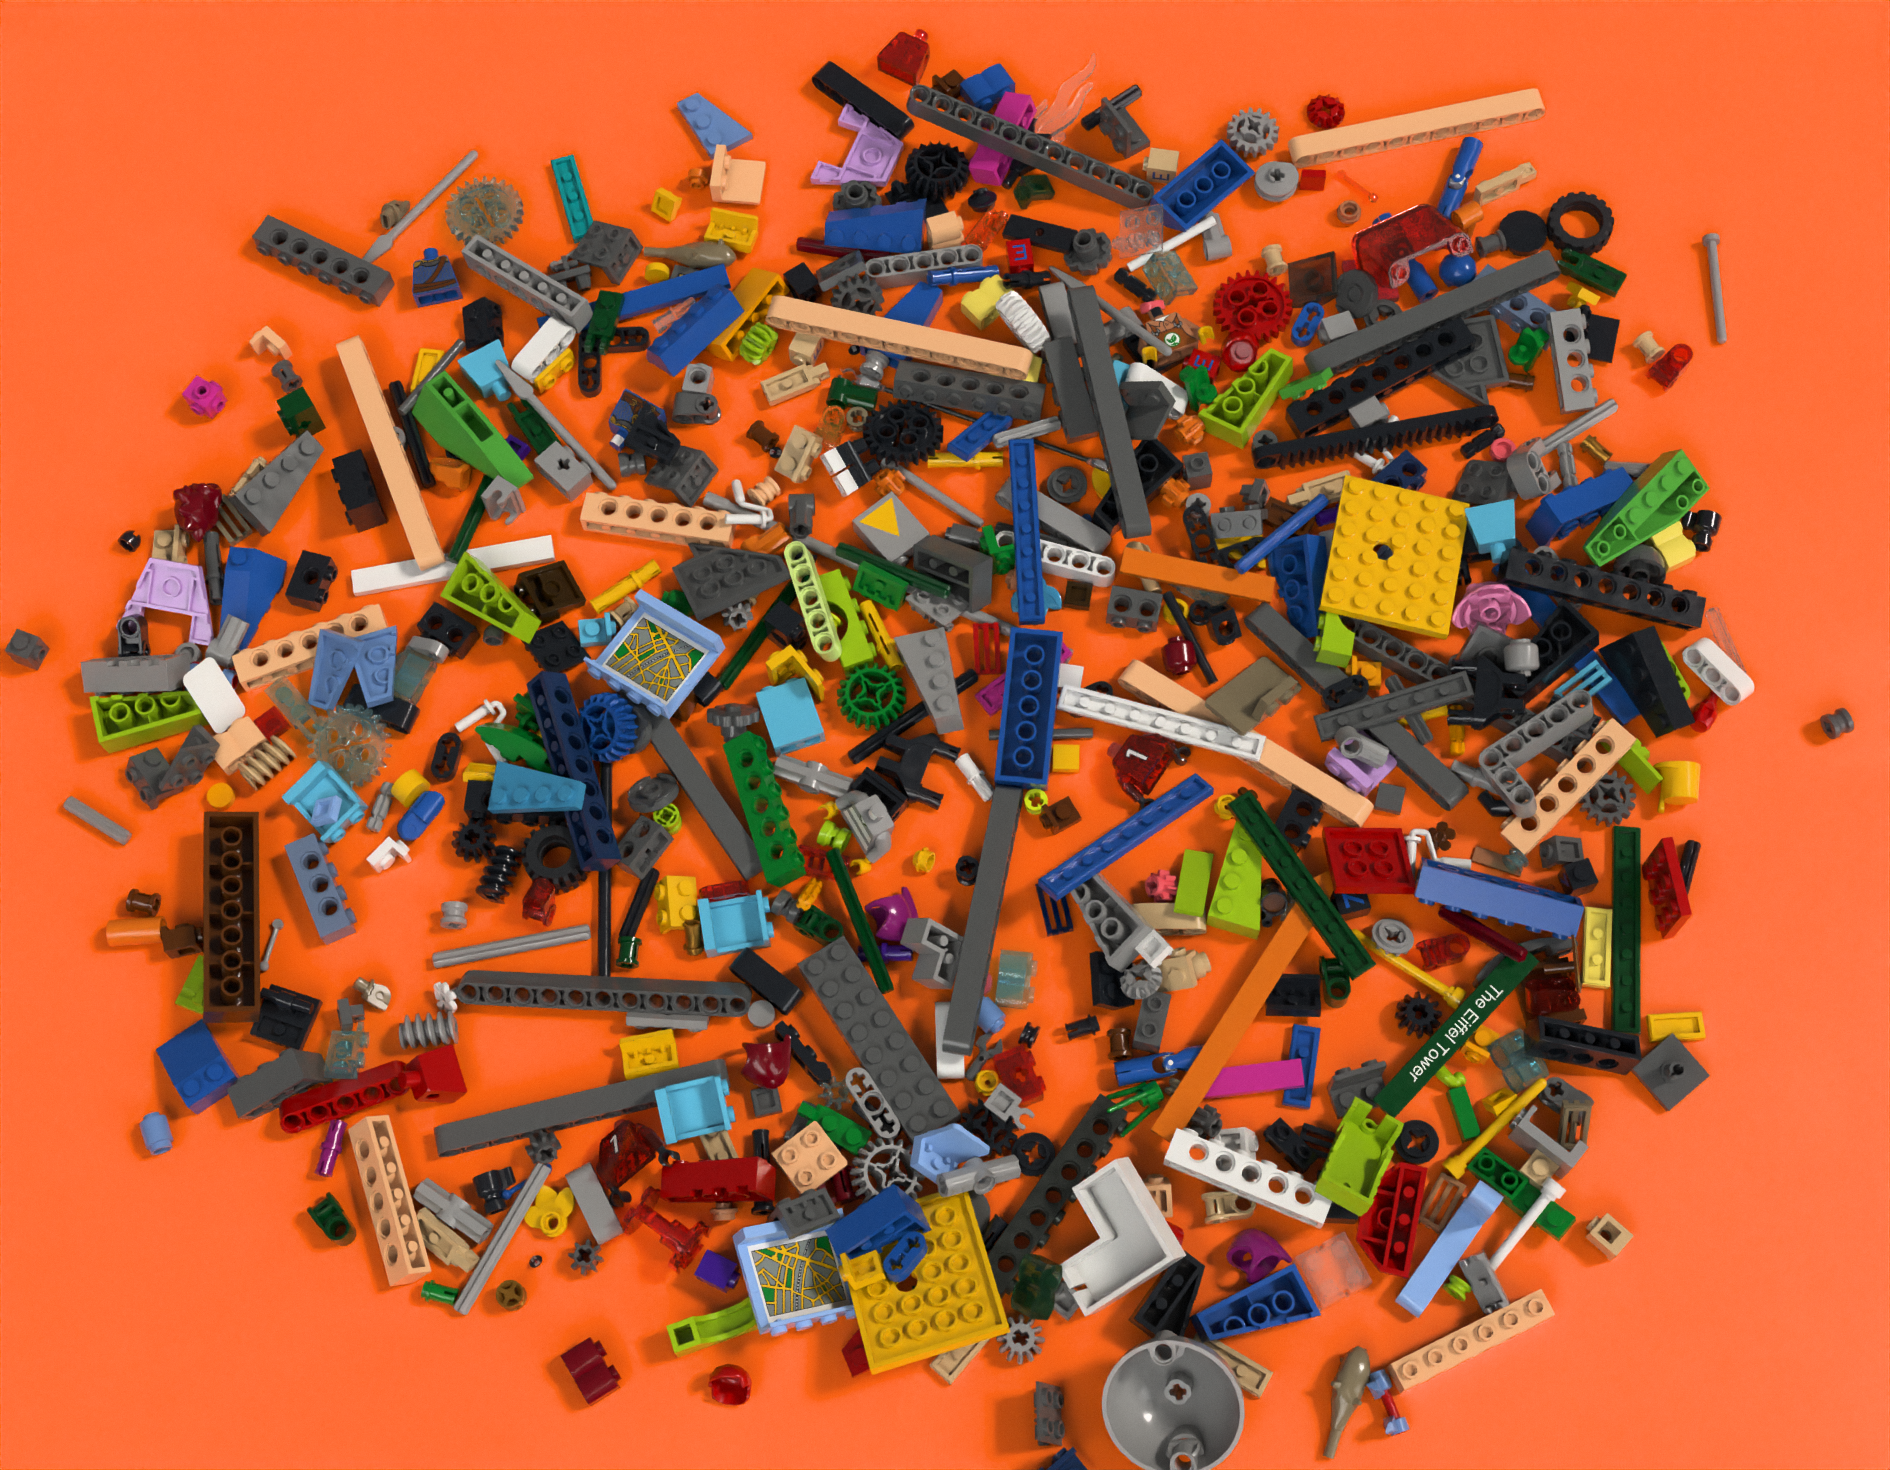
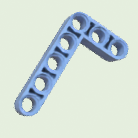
M1479 1180L1405 1284L1395 1302L1419 1318L1482 1225L1499 1206L1504 1196Z

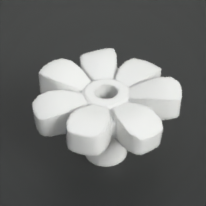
M447 982L435 983L433 985L434 995L439 1000L436 1004L440 1011L444 1010L447 1014L449 1010H452V1013L457 1010L455 999H457V987L450 990Z

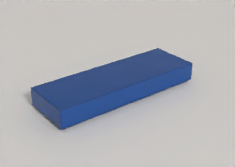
M988 411L949 442L947 451L968 462L992 442L994 434L1007 430L1012 425L1013 418L1008 415H993V411Z
M1298 1024L1293 1025L1288 1060L1301 1058L1305 1087L1284 1090L1282 1105L1310 1109L1321 1028Z

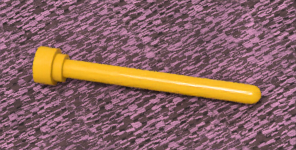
M1352 929V932L1365 948L1444 996L1443 1000L1447 1001L1446 1005L1454 1010L1459 1007L1467 994L1465 990L1458 986L1457 988L1453 986L1448 987L1400 956L1396 957L1393 953L1386 955L1385 950L1382 948L1376 949V942L1371 941L1370 937L1357 929Z
M1538 1078L1458 1156L1455 1154L1452 1158L1449 1156L1442 1163L1445 1169L1458 1180L1466 1173L1464 1171L1467 1168L1466 1164L1547 1086V1081L1544 1078Z

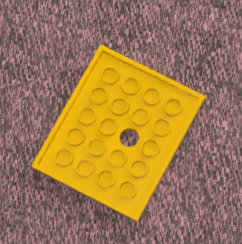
M1345 475L1318 610L1446 640L1449 634L1467 525L1464 509L1469 508L1470 504ZM1383 544L1388 546L1392 550L1393 555L1387 560L1379 559L1377 553L1373 551L1376 545Z
M968 1191L944 1198L937 1192L915 1200L919 1203L932 1230L923 1233L922 1229L917 1231L924 1236L928 1250L924 1258L911 1273V1276L918 1280L913 1290L908 1292L900 1291L896 1287L899 1282L890 1281L887 1276L885 1279L855 1291L849 1281H847L872 1375L1010 1332ZM898 1241L881 1247L883 1252L879 1255L882 1265ZM917 1243L916 1245L910 1244V1245H909L910 1250H911V1248H913V1247L918 1248V1247H919V1244H918V1243ZM901 1264L899 1266L893 1265L892 1270L894 1271L896 1268L902 1269Z

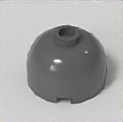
M1638 544L1614 560L1613 571L1623 572L1627 578H1646L1650 580V584L1654 585L1663 583L1666 579L1664 559L1651 546ZM1626 588L1623 589V592L1629 593Z

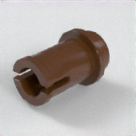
M1508 373L1509 385L1502 386V388L1522 389L1527 393V390H1533L1535 376H1531L1530 373H1527V375Z

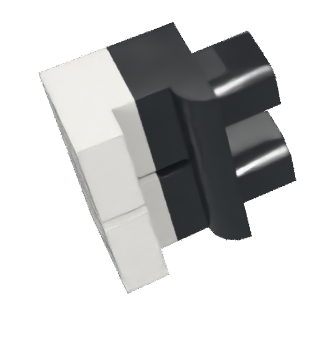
M863 438L852 442L849 440L819 456L830 476L850 465V468L832 478L842 497L848 496L873 480L872 476L881 470L874 458L863 464L859 457L860 454L869 450Z

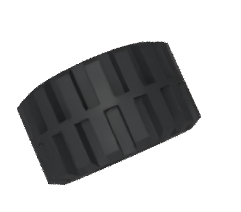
M551 821L550 826L546 827L544 823L539 825V831L533 829L530 832L531 839L526 837L524 841L526 848H522L521 851L524 857L522 858V863L527 874L537 887L540 886L546 892L550 889L553 894H558L559 889H562L564 893L570 892L569 887L571 886L576 889L579 887L578 881L582 880L584 882L587 879L585 872L590 871H582L568 824L561 821L560 825H557L556 821ZM565 847L571 850L570 858L564 865L558 868H548L543 865L545 855L553 848Z

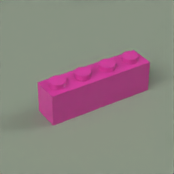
M1005 92L1001 101L997 104L994 116L1028 130L1037 109L1031 95ZM978 143V148L969 161V170L975 182L1001 186L1013 158Z

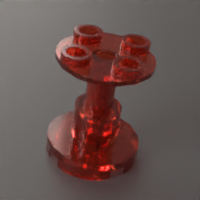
M649 1186L642 1194V1201L636 1209L634 1207L630 1208L624 1216L623 1221L626 1223L623 1229L626 1236L632 1235L644 1223L660 1235L659 1242L673 1252L668 1267L679 1274L680 1267L685 1270L704 1246L701 1244V1239L703 1236L709 1238L712 1228L703 1221L697 1222L691 1229L677 1219L672 1222L668 1221L653 1210L660 1198L661 1190Z

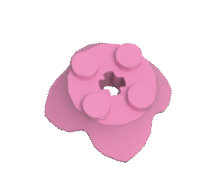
M1487 581L1468 585L1466 593L1453 612L1451 620L1458 628L1468 627L1470 633L1476 623L1480 622L1506 634L1508 624L1518 625L1524 623L1532 614L1526 601L1510 590L1507 584Z

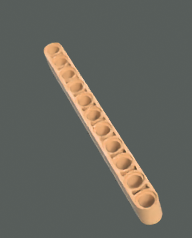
M1532 88L1300 135L1288 141L1287 145L1293 165L1296 168H1305L1530 122L1543 117L1546 109L1539 90Z
M780 295L772 297L765 319L769 325L779 329L1015 380H1025L1027 378L1033 358V353L1023 347Z
M360 335L337 343V351L416 562L421 571L446 562L445 556L403 445L398 438L399 435L393 428L395 426L365 345Z
M1132 659L1117 680L1122 688L1153 707L1228 726L1205 707V700L1139 660ZM1253 729L1250 731V732H1252V733L1259 734L1258 732H1256V731L1253 730ZM1268 738L1265 740L1259 763L1236 757L1288 790L1293 791L1295 789L1322 802L1321 810L1349 827L1361 828L1374 809V805L1368 799Z

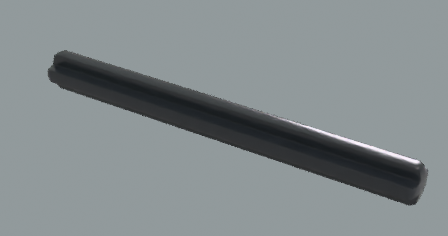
M968 669L955 678L958 695L978 682V675L973 669ZM923 701L899 716L897 720H893L890 725L883 727L849 750L847 754L851 762L858 764L883 747L889 733L899 736L927 717L929 714Z

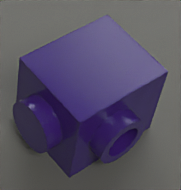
M707 1249L694 1275L698 1280L727 1294L729 1288H735L741 1273L738 1272L740 1268L737 1263Z

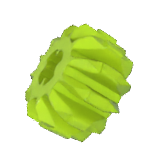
M760 322L756 323L746 333L745 338L742 339L739 355L749 363L761 365L775 349V345L778 342V333L769 325Z

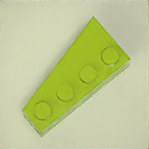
M1270 348L1248 368V372L1241 378L1234 380L1227 391L1223 394L1220 393L1213 399V403L1207 409L1204 408L1198 413V417L1205 425L1204 431L1243 449L1279 396L1278 391L1287 384L1293 375V358Z
M467 552L463 553L440 595L528 644L542 622L481 560Z
M188 691L162 692V694L157 695L140 693L138 696L111 695V697L100 698L99 696L89 697L98 742L109 754L189 731L195 725H209V722Z
M1237 820L1208 912L1206 925L1257 940L1260 932L1262 855Z

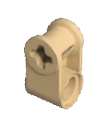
M1215 1191L1201 1195V1200L1205 1201L1207 1215L1204 1219L1205 1224H1219L1250 1218L1255 1211L1256 1203L1248 1200L1251 1207L1246 1211H1241L1236 1207L1235 1202L1243 1197L1234 1193ZM1214 1203H1216L1217 1213H1215Z

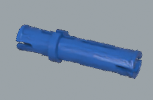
M997 265L966 268L948 267L944 270L928 271L926 279L930 287L938 285L953 287L960 283L982 282L987 277L991 278L996 274L999 275V268Z

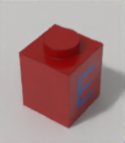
M1030 238L1006 241V258L1009 273H1021L1023 270L1034 272Z
M1194 348L1191 356L1185 357L1182 370L1187 365L1197 369L1202 364L1207 368L1210 384L1214 385L1220 371L1222 357Z

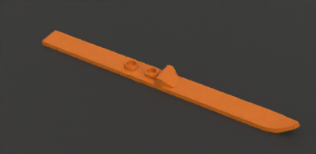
M1326 871L1314 877V879L1330 899L1333 885L1330 871ZM1296 902L1150 1129L1169 1143L1172 1141L1176 1128L1182 1130L1186 1127L1313 927Z

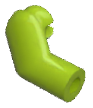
M1445 1065L1435 1074L1437 1079L1450 1089L1464 1086L1467 1081L1461 1072H1455L1453 1075Z

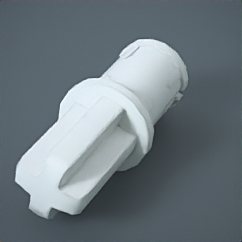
M968 753L960 756L954 764L958 766L966 777L967 784L973 786L984 802L992 800L994 788L985 778V772L979 770Z

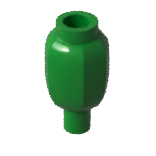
M664 591L661 599L662 602L687 617L694 615L682 591Z

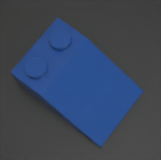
M200 1019L156 1049L176 1090L186 1106L197 1115L228 1095L227 1089L236 1084L235 1081L240 1078L207 1024L203 1023V1019Z

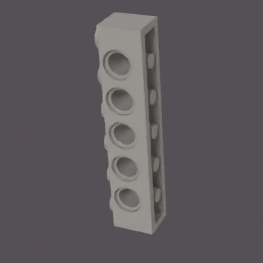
M478 234L461 251L470 269L548 316L558 317L573 327L578 334L592 319L593 312L586 298Z

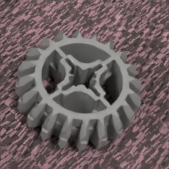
M880 1137L876 1139L875 1144L869 1141L866 1144V1149L861 1148L858 1151L860 1158H854L852 1161L858 1168L851 1169L850 1174L858 1176V1178L851 1181V1185L860 1186V1189L855 1194L860 1196L864 1193L866 1197L862 1203L868 1202L877 1196L882 1189L893 1184L897 1187L900 1185L905 1187L904 1192L912 1199L916 1200L918 1198L916 1192H920L923 1189V1186L918 1182L923 1181L925 1176L910 1166L911 1154L909 1152L913 1148L911 1145L903 1149V1140H898L894 1145L893 1138H889L884 1143ZM878 1154H890L886 1164L878 1162L874 1164L870 1160ZM899 1161L905 1166L907 1175L899 1169ZM889 1168V1176L892 1178L886 1182V1173L884 1171ZM868 1172L877 1182L876 1190L869 1181Z

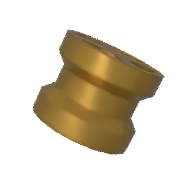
M506 1280L498 1286L496 1299L506 1310L518 1311L526 1304L527 1292L517 1281Z

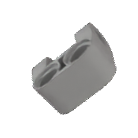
M1535 437L1524 442L1507 458L1506 466L1519 496L1523 500L1547 495L1562 483L1557 471L1547 472L1539 455L1546 450V447L1541 437Z

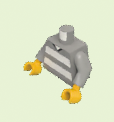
M854 790L837 798L835 802L829 801L818 807V810L822 808L828 810V816L822 818L823 820L836 816L840 810L844 820L866 855L865 858L855 859L850 863V867L860 865V871L856 875L870 872L871 863H876L891 849V835L895 827L894 822L889 816L886 806L876 794L869 797L864 792Z

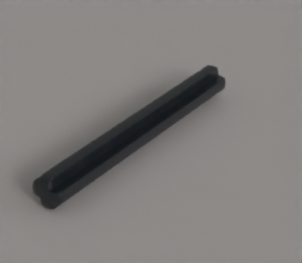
M396 380L389 384V389L396 409H398L407 396L401 381ZM410 409L405 416L398 412L421 483L426 489L434 487L436 481L434 475L430 472V463L412 411Z

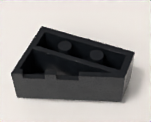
M1185 1250V1257L1160 1273L1128 1319V1321L1151 1338H1154L1162 1330H1169L1177 1336L1184 1337L1186 1327H1188L1190 1313L1196 1300L1205 1265Z

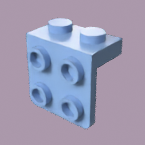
M952 1123L914 1137L910 1166L936 1183L937 1174L956 1170L959 1163L989 1154L990 1146L964 1129L963 1126Z

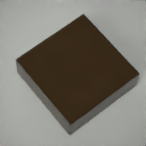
M1067 581L1064 607L1089 611L1093 584Z

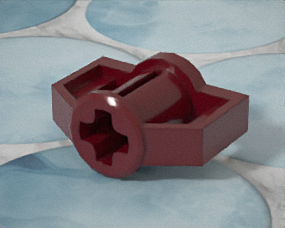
M847 1165L830 1178L835 1196L831 1198L834 1205H843L866 1197L864 1193L856 1196L855 1192H853L848 1172L855 1167ZM825 1183L818 1187L816 1190L822 1189L824 1187L826 1188Z

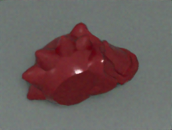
M193 483L173 491V500L175 501L174 512L177 523L183 531L191 534L196 542H200L205 534L215 527L218 521V508L222 499V489L218 484Z

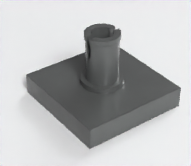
M857 249L816 270V275L822 291L825 292L838 285V281L844 284L846 282L845 276L852 280L856 273L860 274L867 270L860 250Z
M1477 622L1455 659L1476 660V657H1479V655L1485 656L1503 673H1507L1504 665L1503 649L1509 645L1510 640L1515 639ZM1467 675L1475 680L1477 679L1475 675Z
M1673 1033L1669 1034L1641 1058L1642 1061L1631 1070L1666 1112L1670 1111L1710 1076Z

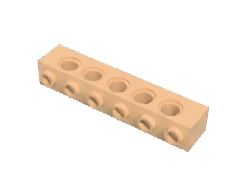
M599 491L595 493L586 492L580 516L583 530L689 546V543L732 548L737 524H725V514H731L725 510L715 512L699 506L689 508L682 507L677 503H657L652 499H644L642 501L626 495H620L619 497L609 496ZM615 510L613 514L605 515L607 511ZM633 514H640L635 519L629 518ZM657 518H665L661 522H654ZM683 521L689 522L686 526H679V523ZM706 525L714 526L710 530L703 529Z
M379 604L367 605L357 612L341 614L329 622H319L314 624L312 628L291 632L284 638L268 640L256 648L243 649L238 654L233 655L232 660L240 684L246 692L313 669L320 629H330L354 638L388 628L389 625ZM366 625L362 631H356L358 627ZM311 643H317L315 647L307 649ZM292 651L290 656L283 658L285 653ZM268 660L265 665L259 666L260 662Z
M1613 718L1608 722L1603 720L1593 730L1596 735L1589 742L1584 739L1574 750L1577 754L1570 761L1566 758L1556 768V771L1559 773L1552 780L1546 778L1537 788L1540 791L1535 797L1537 810L1533 816L1529 817L1536 822L1537 826L1534 830H1524L1521 822L1526 818L1518 816L1515 818L1512 816L1508 817L1500 826L1503 829L1500 837L1523 858L1635 744L1636 738ZM1599 742H1606L1609 744L1611 751L1607 754H1601L1596 750L1595 746ZM1581 761H1587L1591 764L1592 770L1589 773H1581L1577 769V764ZM1568 780L1573 784L1574 788L1570 792H1562L1558 787L1559 782ZM1544 799H1550L1554 802L1555 808L1549 812L1543 811L1540 808V802Z
M389 1115L367 1116L349 1128L348 1132L390 1286L414 1283L430 1273L431 1267Z
M1539 1289L1511 1303L1509 1306L1501 1308L1391 1363L1386 1369L1397 1390L1402 1394L1551 1319L1556 1314L1542 1289Z

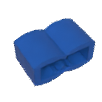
M1001 64L992 65L980 74H975L960 83V95L966 103L985 112H988L994 104H998L1005 92L1015 93V82Z

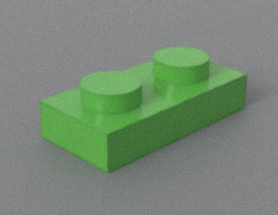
M1326 367L1286 384L1278 392L1282 400L1292 397L1293 400L1298 399L1306 394V390L1313 388V391H1318L1328 385L1326 381L1333 376L1330 367Z

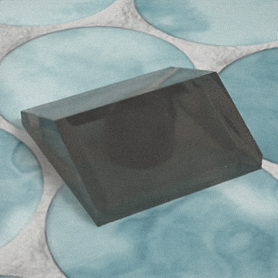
M1334 251L1288 263L1290 299H1293L1292 308H1303L1311 302L1323 306L1339 296L1336 253Z

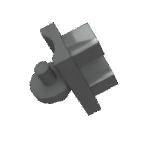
M566 255L561 256L563 263L553 265L555 272L559 273L549 275V277L567 287L566 283L576 281L579 292L590 290V277L592 274L589 264L577 267L579 266L577 259L567 261Z

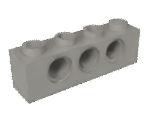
M1580 308L1550 312L1546 316V323L1550 337L1549 342L1560 413L1563 415L1592 410L1595 407V403L1598 402V394L1596 388H1592L1591 378H1594V368L1592 363L1589 364L1587 354H1590V343L1584 337L1583 329H1586L1585 315L1581 314ZM1564 331H1570L1574 334V342H1567L1564 339ZM1569 355H1573L1578 359L1579 364L1577 367H1572L1568 364L1567 357ZM1571 381H1580L1582 391H1574L1571 387Z

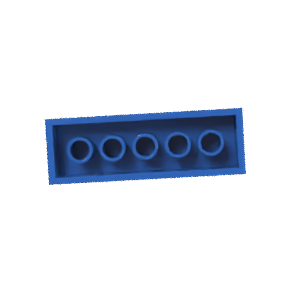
M1011 627L994 778L995 786L999 784L1022 787L1023 789L1031 790L1036 788L1048 791L1063 649V632Z
M1421 857L1415 879L1416 889L1414 897H1418V901L1423 904L1434 905L1435 902L1445 904V909L1461 912V909L1472 911L1471 915L1477 918L1487 919L1488 916L1499 918L1498 922L1508 926H1514L1515 923L1526 925V930L1535 933H1541L1542 930L1552 932L1553 937L1562 940H1568V937H1571V935H1574L1576 938L1584 910V905L1579 897Z

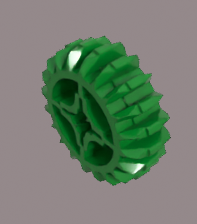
M865 662L863 664L864 669L860 670L855 666V674L847 672L845 674L847 680L840 681L841 689L837 690V696L840 698L837 700V704L839 707H842L840 709L841 715H847L846 720L848 723L855 721L857 729L862 724H865V730L869 731L870 726L875 725V729L879 731L880 724L883 723L885 726L890 725L889 719L897 720V713H903L904 707L902 705L907 702L906 697L903 696L906 694V687L902 686V678H896L897 672L895 670L888 673L887 665L879 669L878 663L875 662L873 668H869ZM870 681H877L881 683L873 684ZM861 685V693L856 695V699L851 701L853 691ZM867 691L870 695H876V702L874 699H870V696L869 698L867 697ZM893 693L890 703L883 709L882 701L887 698L888 694ZM870 709L873 712H864L863 710Z

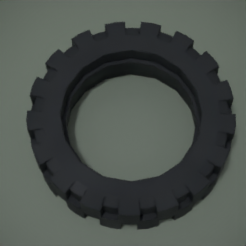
M1574 192L1568 193L1566 197L1561 196L1557 203H1554L1551 207L1546 221L1547 237L1550 242L1553 241V246L1557 250L1559 248L1561 250L1569 248L1580 254L1584 253L1591 256L1593 252L1598 253L1601 251L1603 246H1606L1614 224V217H1611L1612 210L1610 207L1607 208L1606 202L1603 199H1597V196L1594 194L1587 195L1586 192H1579L1578 194H1574ZM1570 211H1583L1596 219L1600 230L1595 236L1577 238L1571 236L1563 229L1560 218Z

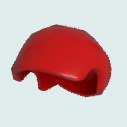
M724 1364L716 1367L711 1373L708 1387L712 1388V1398L725 1405L737 1406L745 1404L749 1400L752 1381L748 1372L742 1367L734 1364Z

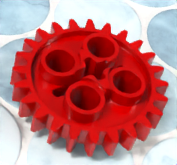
M1246 270L1244 277L1237 272L1235 280L1229 276L1227 284L1221 283L1220 290H1216L1215 299L1213 300V307H1215L1213 308V316H1217L1215 323L1222 324L1221 332L1229 330L1228 335L1235 331H1244L1254 334L1259 344L1262 338L1269 343L1270 335L1277 339L1279 331L1285 332L1286 325L1290 324V316H1292L1293 308H1291L1293 299H1289L1290 291H1284V283L1277 285L1278 277L1269 280L1268 272L1263 277L1259 275V270H1256L1254 275H1251L1249 270ZM1255 292H1261L1263 295H1257ZM1233 300H1239L1241 303H1234ZM1265 312H1271L1273 315H1267ZM1242 320H1249L1251 323H1244Z

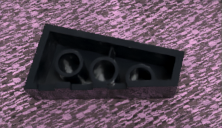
M1158 439L1142 440L1134 450L1147 505L1161 493L1160 490L1171 478L1176 480L1180 476L1184 465ZM1112 487L1109 488L1095 509L1091 523L1106 531L1111 537L1121 529Z
M1564 598L1558 603V607L1553 614L1549 615L1546 619L1544 626L1538 634L1534 635L1531 639V643L1538 646L1540 666L1537 670L1531 672L1530 677H1526L1528 680L1527 690H1505V695L1508 698L1524 699L1525 704L1529 703L1599 645V632Z

